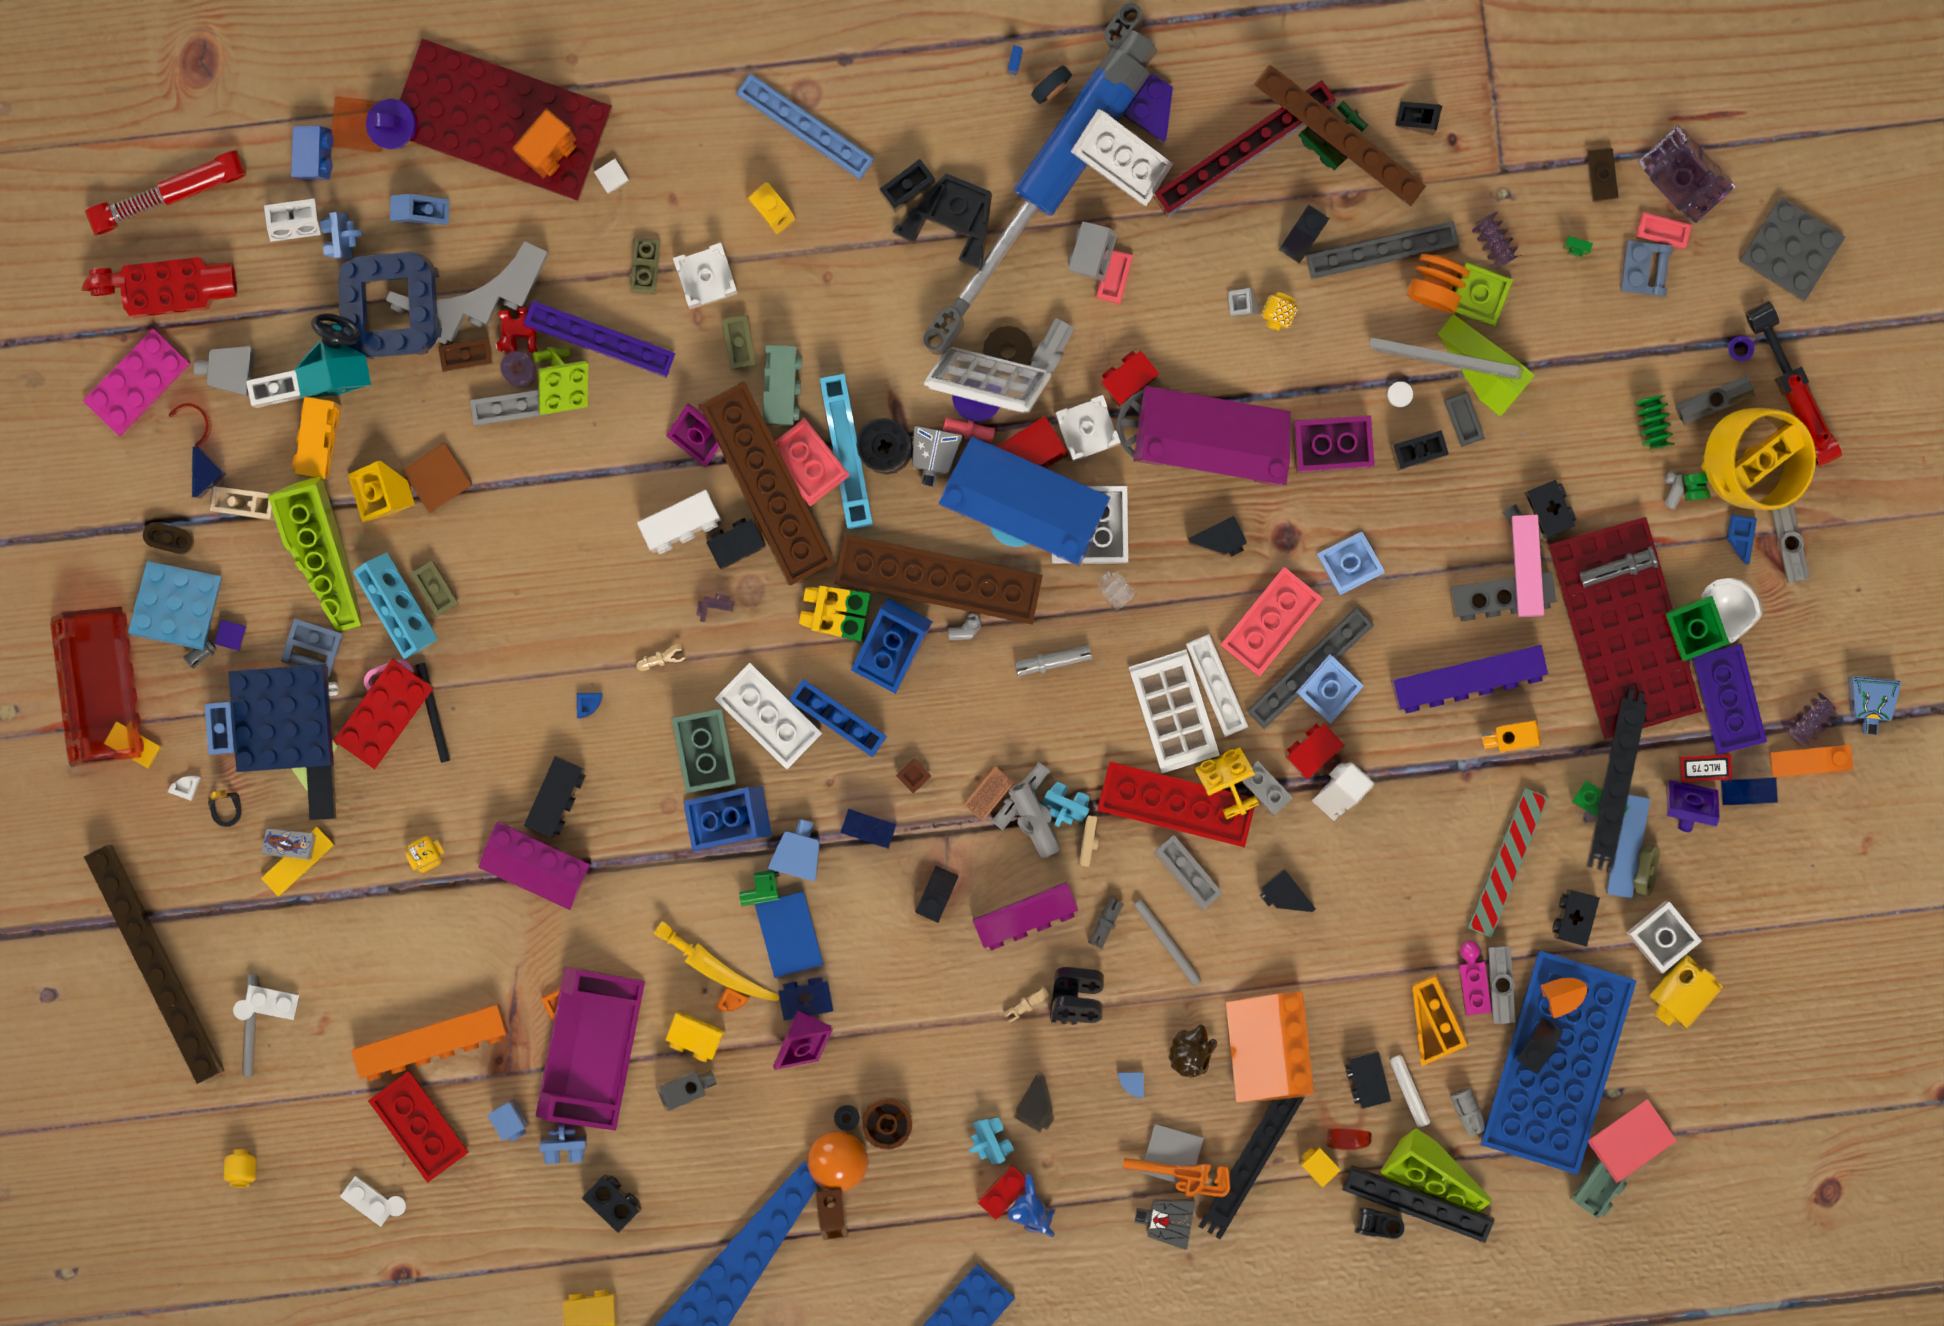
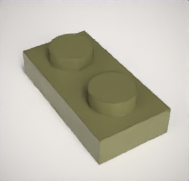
M747 315L722 319L731 370L756 366Z
M433 561L410 573L436 617L459 605Z

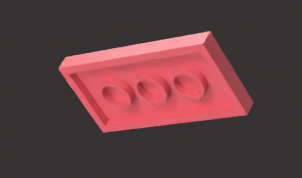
M1283 567L1220 646L1260 677L1323 598L1287 568Z

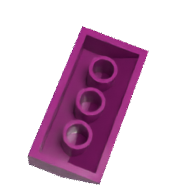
M497 822L486 844L478 868L571 910L592 864L509 825Z
M1064 882L973 919V923L983 947H989L990 951L1004 946L1003 941L1013 937L1014 941L1027 937V931L1036 928L1037 932L1051 927L1050 922L1060 918L1061 922L1075 917L1074 912L1078 911L1068 883Z

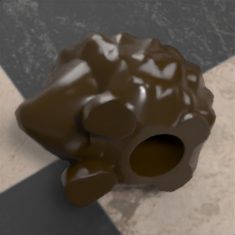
M1202 1024L1193 1030L1178 1032L1173 1039L1168 1056L1172 1069L1181 1076L1189 1078L1205 1074L1209 1068L1211 1054L1217 1047V1040L1211 1039L1208 1041L1207 1030Z

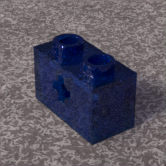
M848 809L840 833L889 849L897 824Z
M822 977L807 979L808 984L798 986L797 981L782 984L783 989L778 990L783 1020L794 1019L798 1011L809 1016L834 1011L829 980L823 981ZM803 991L813 996V999L809 1000L808 1005H805L804 1001H799L798 997L802 996Z

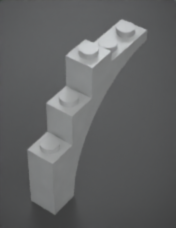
M524 241L515 258L502 273L489 283L468 294L449 299H437L438 327L442 328L441 338L438 337L437 341L442 344H446L447 341L454 343L466 316L469 317L467 322L480 328L482 324L489 326L501 299L504 300L503 305L513 310H517L518 307H526L550 254ZM390 291L386 298V301L391 304L390 309L403 315L405 310L409 312V297Z

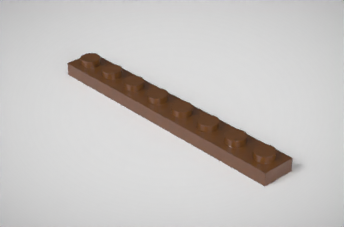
M1269 64L1254 83L1258 89L1407 205L1412 206L1425 189L1426 185Z

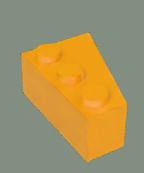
M304 397L301 410V426L296 439L298 450L297 454H294L292 469H295V474L311 478L322 476L323 480L329 479L341 411L339 404L332 401Z

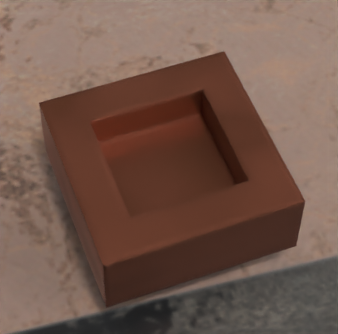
M915 758L896 775L913 794L931 777Z

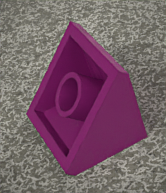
M688 403L666 436L706 467L719 452L720 447L704 415Z
M798 1011L773 1064L774 1070L818 1062L833 1031L831 1025Z

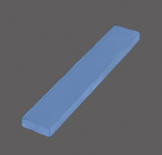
M751 73L736 92V95L859 180L862 179L875 158Z

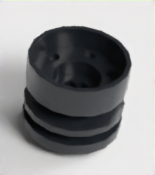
M886 418L872 420L864 425L858 434L856 443L858 455L862 462L876 473L885 475L897 473L904 469L912 458V438L906 429L894 420ZM883 442H887L889 445L892 444L888 454L880 451L883 448Z

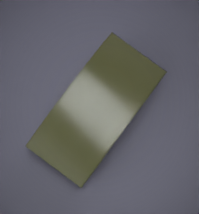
M635 238L630 285L631 292L656 294L660 240Z

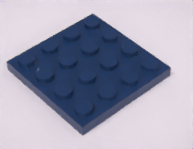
M326 664L228 671L230 697L234 706L236 730V772L334 765Z

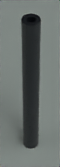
M426 663L417 664L418 676L431 684ZM432 690L426 698L425 704L440 763L450 761Z

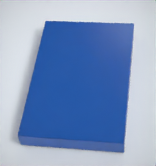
M804 891L780 897L779 900L755 904L774 978L823 965Z

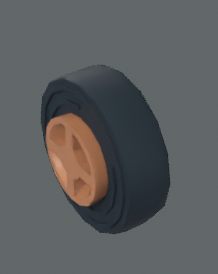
M1064 65L1056 70L1052 69L1035 85L1036 88L1031 93L1032 98L1038 104H1042L1046 100L1050 101L1067 86V82L1072 76L1071 72Z

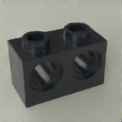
M604 1174L582 1199L619 1233L641 1210L638 1206L640 1201L630 1192L626 1195L620 1189L622 1184L614 1176L610 1175L608 1177ZM605 1186L610 1189L611 1196L609 1199L604 1200L598 1196L597 1190L599 1187ZM625 1204L629 1208V1215L626 1217L618 1216L616 1206Z

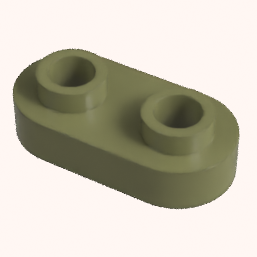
M1646 844L1638 853V863L1640 864L1638 873L1635 874L1633 880V887L1636 888L1638 894L1649 896L1654 889L1660 858L1658 846Z

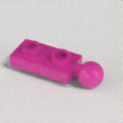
M1466 941L1460 947V954L1467 963L1459 964L1465 1015L1491 1012L1485 962H1477L1476 960L1480 955L1479 945L1474 941Z

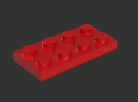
M392 658L333 741L375 770L434 687Z
M410 1070L368 1100L427 1183L469 1153L468 1149Z

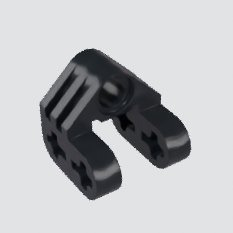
M1061 967L1057 969L1053 982L1050 1011L1051 1023L1060 1021L1061 1024L1070 1022L1071 1025H1077V1022H1099L1102 1019L1103 1013L1102 1003L1096 999L1080 998L1078 993H1100L1104 988V975L1102 972L1094 969Z

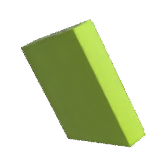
M1465 262L1464 268L1470 271L1468 279L1459 278L1466 283L1465 288H1455V292L1461 296L1456 313L1496 327L1513 279Z

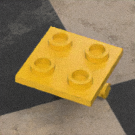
M1240 747L1228 750L1224 755L1204 761L1201 765L1194 768L1208 795L1230 787L1236 804L1223 809L1227 820L1240 813L1244 815L1246 810L1259 806L1255 795L1241 802L1234 786L1235 783L1255 775Z

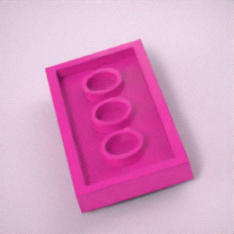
M152 329L94 388L83 402L121 437L191 364L155 329Z

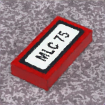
M1731 754L1679 757L1680 782L1732 779Z

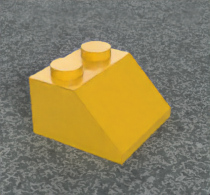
M678 1011L674 1016L666 1041L670 1042L669 1047L683 1052L685 1048L694 1052L692 1057L706 1062L707 1059L713 1060L725 1030Z
M609 1289L594 1291L592 1296H584L583 1292L569 1294V1299L563 1301L564 1326H618L619 1315L616 1292L609 1293Z

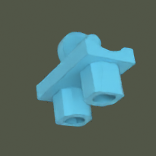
M1056 782L1051 790L1047 791L1041 804L1049 807L1051 816L1057 818L1054 824L1057 827L1060 826L1061 821L1071 825L1073 819L1083 823L1089 811L1087 807L1090 797L1077 792L1074 800L1071 801L1064 797L1068 787L1059 782Z
M1000 1118L983 1119L972 1123L977 1134L971 1136L974 1146L968 1149L970 1154L978 1152L981 1160L988 1157L991 1165L1006 1161L1004 1157L1012 1153L1014 1149L1008 1139L998 1143L994 1134L1003 1130Z

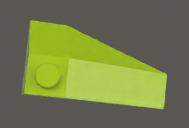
M1454 314L1437 334L1449 353L1518 366L1523 370L1521 379L1517 380L1461 369L1478 399L1499 417L1535 376L1516 359Z
M1417 1128L1399 1141L1380 1172L1393 1181L1421 1189L1426 1193L1437 1195L1478 1212L1489 1205L1492 1200L1434 1139Z

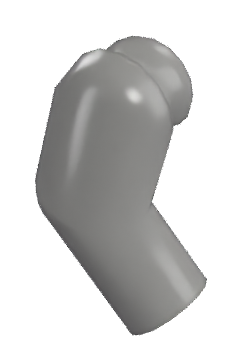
M1670 470L1665 477V482L1671 484V491L1664 505L1671 509H1676L1684 493L1683 476L1679 472L1675 473Z
M974 613L970 614L961 628H948L949 640L972 639L981 628L982 621L980 616Z

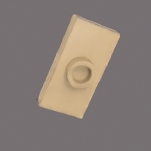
M1086 816L1079 860L1080 866H1090L1092 849L1097 850L1099 835H1095L1096 816Z

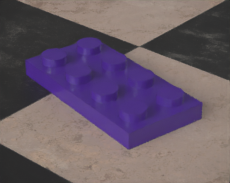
M1742 644L1707 652L1692 658L1716 755L1767 742Z

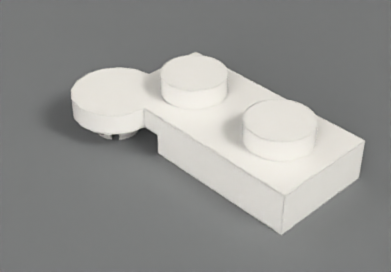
M248 985L246 999L235 1003L233 1013L240 1020L249 1019L253 1012L294 1020L299 995Z
M358 1176L353 1178L340 1196L380 1227L389 1215L400 1216L406 1210V1202L402 1197L393 1196L390 1199H386L384 1195Z

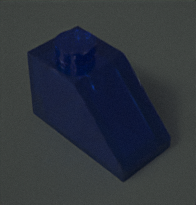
M1776 777L1721 780L1722 805L1778 803Z

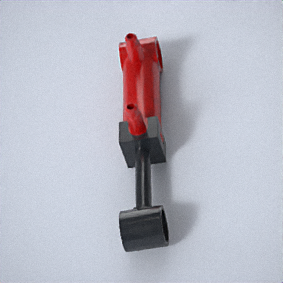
M1768 301L1746 311V319L1751 330L1756 335L1764 332L1782 370L1783 375L1776 378L1775 381L1781 394H1785L1794 416L1805 425L1813 439L1816 466L1821 467L1842 457L1841 448L1836 438L1830 433L1807 384L1809 380L1803 367L1792 370L1772 328L1780 323L1775 308Z

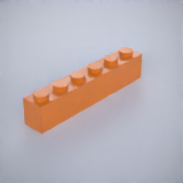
M500 1004L363 1045L351 1049L359 1079L366 1077L367 1081L381 1078V1072L391 1070V1073L395 1074L407 1070L405 1065L415 1062L417 1067L430 1063V1057L439 1055L440 1059L455 1055L454 1050L464 1048L465 1052L479 1048L478 1043L488 1040L489 1044L504 1040L502 1035L507 1034L508 1030Z

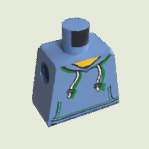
M1855 676L1848 677L1851 717L1864 719L1862 734L1878 735L1879 720H1892L1901 681Z

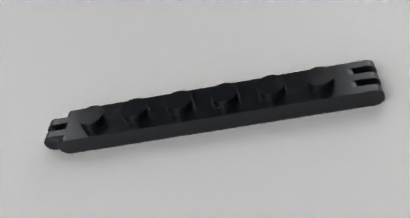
M1632 688L1628 689L1627 697L1622 696L1586 865L1592 868L1594 859H1598L1596 869L1602 870L1604 861H1608L1606 872L1612 873L1647 708V702L1643 701L1644 691L1639 690L1635 700L1633 699L1634 689Z
M1305 1097L1272 1100L1229 1173V1193L1223 1197L1215 1196L1199 1223V1228L1203 1229L1209 1221L1211 1225L1207 1232L1212 1234L1218 1226L1220 1229L1216 1234V1238H1222Z

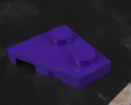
M1152 73L1124 114V117L1165 143L1173 87Z

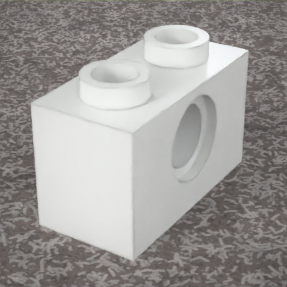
M295 370L246 381L251 406L255 408L301 398Z

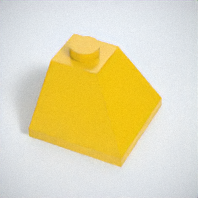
M382 461L374 462L347 474L362 523L402 511L415 505L408 481Z

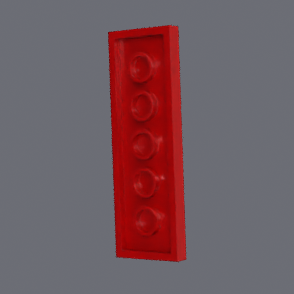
M1109 761L1097 811L1245 848L1255 807L1246 810L1244 815L1240 813L1227 820L1223 809L1236 804L1232 792L1220 790L1208 795L1202 784ZM1238 794L1241 802L1251 798L1249 796Z

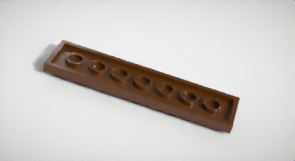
M742 381L700 403L699 407L787 584L791 586L834 563L746 383Z
M844 534L834 584L1033 625L1043 575Z

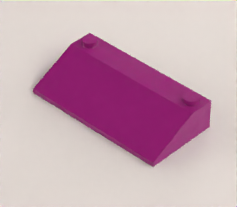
M1144 386L1133 461L1152 465H1169L1251 479L1257 483L1283 486L1287 484L1290 464V411Z
M564 967L535 1116L546 1121L616 1131L645 981L585 969Z

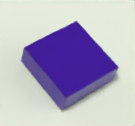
M221 620L214 644L240 651L247 627Z

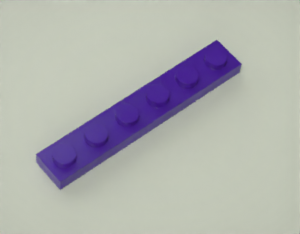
M532 301L523 325L665 378L668 376L675 353L535 301Z

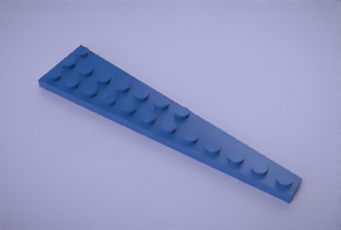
M806 1161L802 1162L655 1326H728L818 1187V1184L809 1173Z

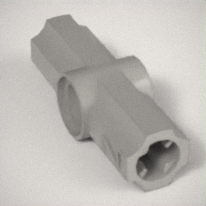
M1056 318L1044 341L1040 342L1035 351L1030 366L1046 370V373H1053L1064 354L1063 350L1075 328ZM1024 377L1020 384L1029 386L1033 379Z
M1793 504L1771 510L1777 535V548L1781 553L1787 583L1810 578L1803 549L1804 540L1799 532ZM1787 537H1792L1795 540L1796 546L1794 550H1788L1785 547V539Z
M1029 781L1014 785L1009 789V794L1020 815L1018 818L1020 829L1031 837L1040 858L1054 855L1060 850V845L1049 824L1051 821L1049 810L1044 805L1039 804Z
M1511 946L1488 947L1489 987L1491 990L1493 1024L1514 1023L1513 990L1515 984L1512 977ZM1499 978H1505L1508 982V987L1503 992H1499L1495 986Z

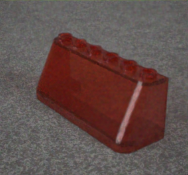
M122 606L61 612L51 618V637L67 758L70 767L142 757L141 753L144 750V745L138 733L140 716L135 711L137 692L134 687L132 688L131 680L134 675V669L128 657L130 640L125 635L127 617L125 612H122ZM116 721L127 729L129 749L116 751L104 744Z

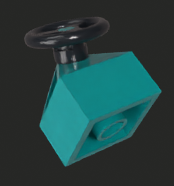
M316 315L312 319L311 325L313 330L322 337V340L307 353L295 368L301 399H304V397L316 398L342 395L370 386L371 380L366 355L346 346L359 341L361 337L359 328L350 320L339 315ZM322 321H331L335 323L327 324L323 323ZM347 327L351 330L353 336L349 337L344 332V328Z

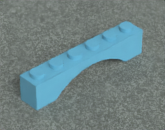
M845 374L820 378L833 452L850 475L839 484L847 528L849 530L871 526L873 522L861 458L857 452V437Z

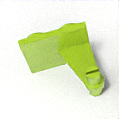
M568 346L556 349L548 347L547 350L533 352L535 362L549 360L552 365L551 367L539 368L538 413L540 415L588 407V362L581 361L564 364L560 358L570 357Z

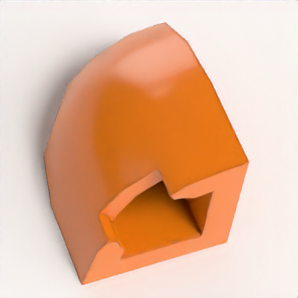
M1561 978L1540 985L1543 997H1547L1549 1000V1011L1553 1018L1560 1017L1577 1009L1587 994V984L1575 978Z

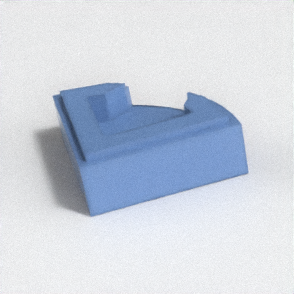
M1118 1072L1122 1087L1129 1094L1144 1098V1072Z

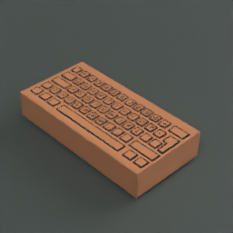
M995 766L965 802L964 806L983 821L1015 782Z

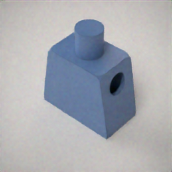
M799 819L796 833L785 831L768 869L815 882L820 840L810 838L814 823Z

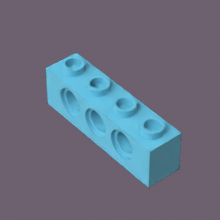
M388 553L365 562L353 571L403 659L426 649L438 640Z

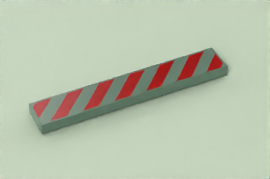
M1524 787L1467 928L1492 938L1548 800L1547 796Z

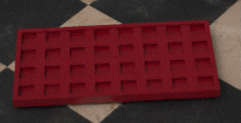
M423 38L421 39L400 97V101H403L411 108L417 119L416 134L409 142L578 202L612 110V106ZM548 110L571 130L576 138L574 142L576 147L568 157L563 155L557 162L560 166L552 176L547 174L543 178L522 161L513 148L540 116Z
M1647 517L1548 544L1603 739L1613 737L1622 696L1627 697L1629 688L1634 689L1633 699L1635 700L1637 699L1638 691H1644L1643 701L1647 702L1643 728L1702 712L1688 660L1684 662L1681 660L1665 616L1673 607ZM1652 546L1658 568H1646L1638 571L1636 575L1627 573L1587 586L1586 588L1583 587L1579 572L1624 559L1627 553L1633 555L1645 551L1647 547Z

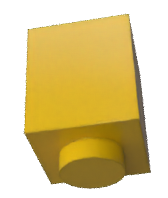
M1319 1146L1315 1149L1310 1147L1301 1156L1303 1161L1300 1164L1322 1188L1341 1171Z

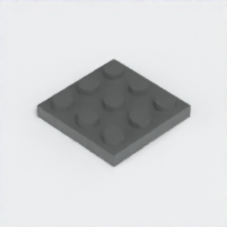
M1780 197L1739 262L1804 302L1845 236L1788 200Z

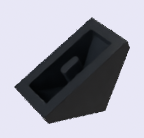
M1401 101L1395 126L1434 135L1437 131L1442 105Z

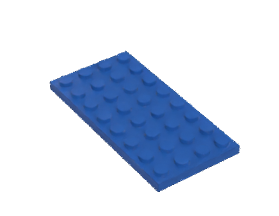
M1538 950L1480 1145L1573 1174H1579L1588 1144L1587 1141L1592 1131L1637 980ZM1561 978H1575L1587 984V994L1577 1009L1557 1018L1552 1017L1549 1011V1000L1547 997H1543L1540 985ZM1541 1017H1544L1561 1029L1563 1033L1552 1055L1537 1075L1513 1059V1057Z

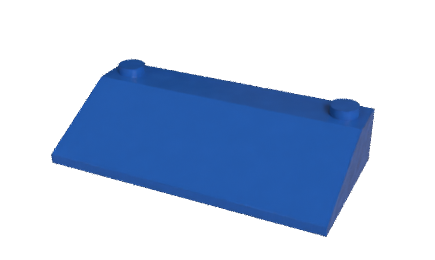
M971 437L938 504L1080 567L1111 497Z

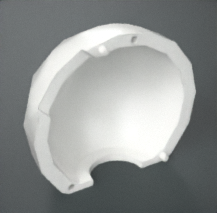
M1735 578L1718 579L1708 585L1701 595L1702 598L1713 596L1730 643L1743 636L1762 617L1761 598L1755 588L1744 580Z

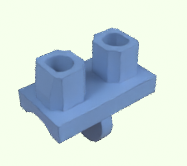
M329 213L330 217L320 220L322 232L325 234L332 233V242L324 243L323 245L324 256L344 260L353 259L352 247H356V238L363 236L362 230L354 229V221H349L348 214Z
M559 1123V1129L549 1130L550 1137L559 1138L543 1139L539 1143V1150L543 1152L546 1164L560 1162L559 1150H568L569 1162H582L584 1149L587 1146V1137L566 1138V1136H575V1128L566 1129L565 1123Z

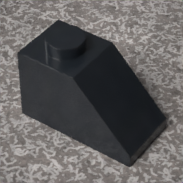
M1308 205L1279 248V251L1300 264L1330 218Z
M1234 516L1187 539L1191 545L1220 555L1229 553L1231 557L1244 551L1243 545L1247 544Z
M935 866L915 913L938 923L959 876Z
M1282 869L1260 887L1263 893L1259 896L1268 907L1273 904L1275 908L1305 912L1316 910L1285 869Z
M1541 1017L1513 1059L1538 1075L1552 1055L1563 1031L1544 1017Z

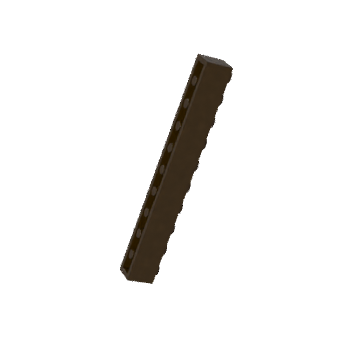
M105 845L83 856L196 1084L223 1072L224 1069L113 846Z

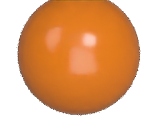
M833 1131L819 1137L811 1146L807 1160L808 1170L812 1179L820 1187L829 1190L840 1189L844 1192L857 1186L864 1178L868 1168V1155L864 1145L857 1137L847 1132Z

